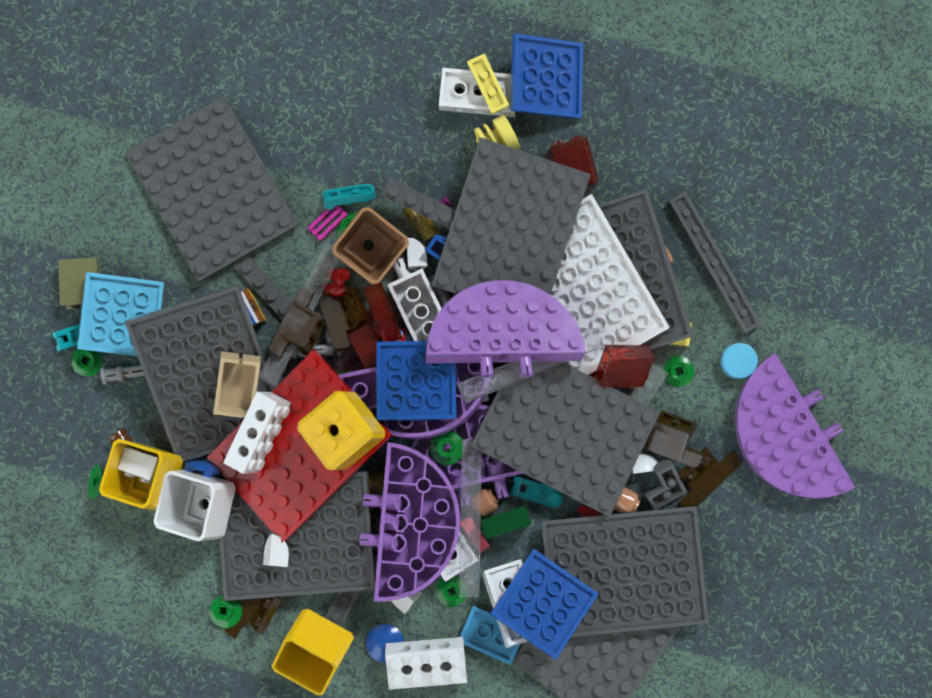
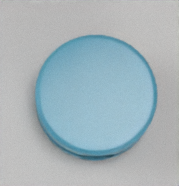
M735 343L723 351L720 364L727 376L734 379H743L754 372L758 364V358L751 346L745 343Z

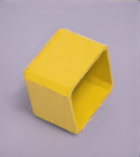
M335 391L300 420L297 427L299 433L328 470L348 469L385 438V430L358 394L349 391ZM332 425H336L339 429L336 436H332L330 433Z
M117 439L113 442L99 491L102 496L142 509L156 511L164 475L169 471L181 470L183 460L177 454L141 443ZM125 447L160 458L152 484L140 481L141 477L139 476L135 478L125 476L124 471L118 470Z
M303 609L285 637L271 667L276 673L316 695H323L354 637L352 632L310 609Z

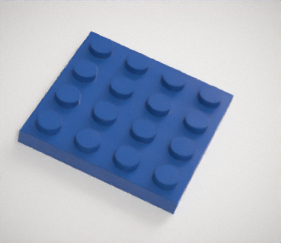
M523 34L512 35L511 111L581 119L583 43Z
M427 341L377 342V421L456 420V363H425Z
M533 549L490 615L556 660L599 593Z

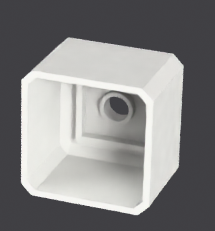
M169 471L164 475L154 524L158 529L198 542L220 539L226 532L236 488L233 482L214 476L213 478L202 476L201 472ZM204 499H207L209 502L207 509L203 507Z

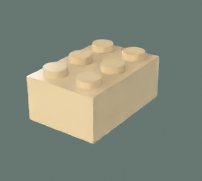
M221 351L213 414L245 418L257 392L261 356L243 354V357L239 358L238 353Z

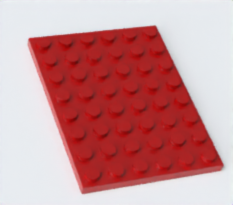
M312 350L272 391V393L291 402L289 406L290 411L287 417L283 419L281 431L274 437L273 447L264 458L265 464L258 473L242 474L223 463L242 422L207 457L222 472V476L227 481L233 482L236 492L272 533L281 537V543L286 542L393 435L381 421H378L385 430V438L348 469H326L297 430L298 422L335 391H353L316 350ZM332 425L330 433L332 436H336L339 429L336 425Z

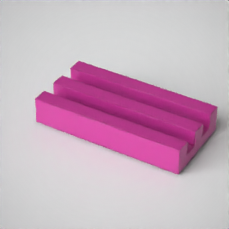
M337 205L331 210L326 209L307 228L322 242L348 215ZM332 211H334L316 230H314ZM339 213L342 214L321 235H319V233L326 226H328Z

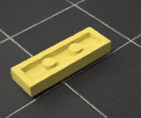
M485 53L467 61L491 114L493 115L509 107V103Z

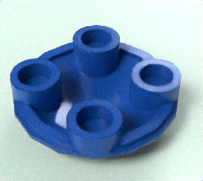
M206 461L184 463V471L191 473L200 471L202 476L213 478V476H220L222 473L212 463Z
M381 624L375 626L370 630L366 638L367 652L376 661L386 663V643L404 642L402 633L393 625Z

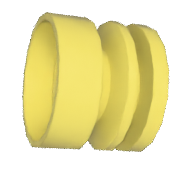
M505 115L492 120L494 128L492 130L486 124H483L484 134L479 127L474 129L477 144L481 137L521 151L518 139Z

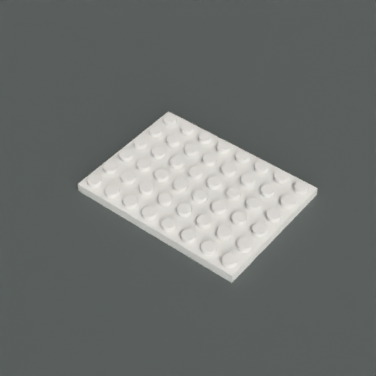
M591 194L582 199L551 296L557 299L572 315L581 331L586 353L582 361L562 362L590 375L670 327L593 195Z

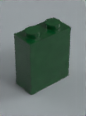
M525 505L482 518L481 523L478 524L481 536L486 535V539L532 525Z

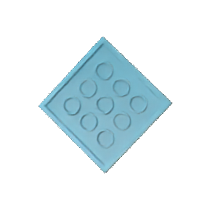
M86 272L77 349L137 356L125 320L161 309L164 282Z

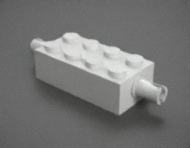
M401 258L398 259L401 267L398 266L397 261L393 264L399 279L388 284V287L413 340L425 341L429 337L432 324L441 307L423 269L409 273L403 261L404 259Z

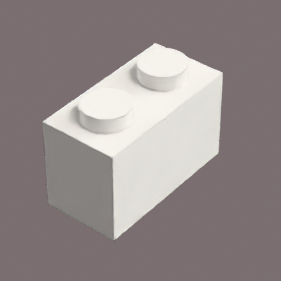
M125 447L118 470L124 471L125 476L131 478L139 476L141 477L140 481L152 484L160 458Z

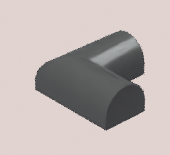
M662 460L654 466V471L661 484L645 493L644 496L651 508L658 510L687 493L678 472L670 460Z

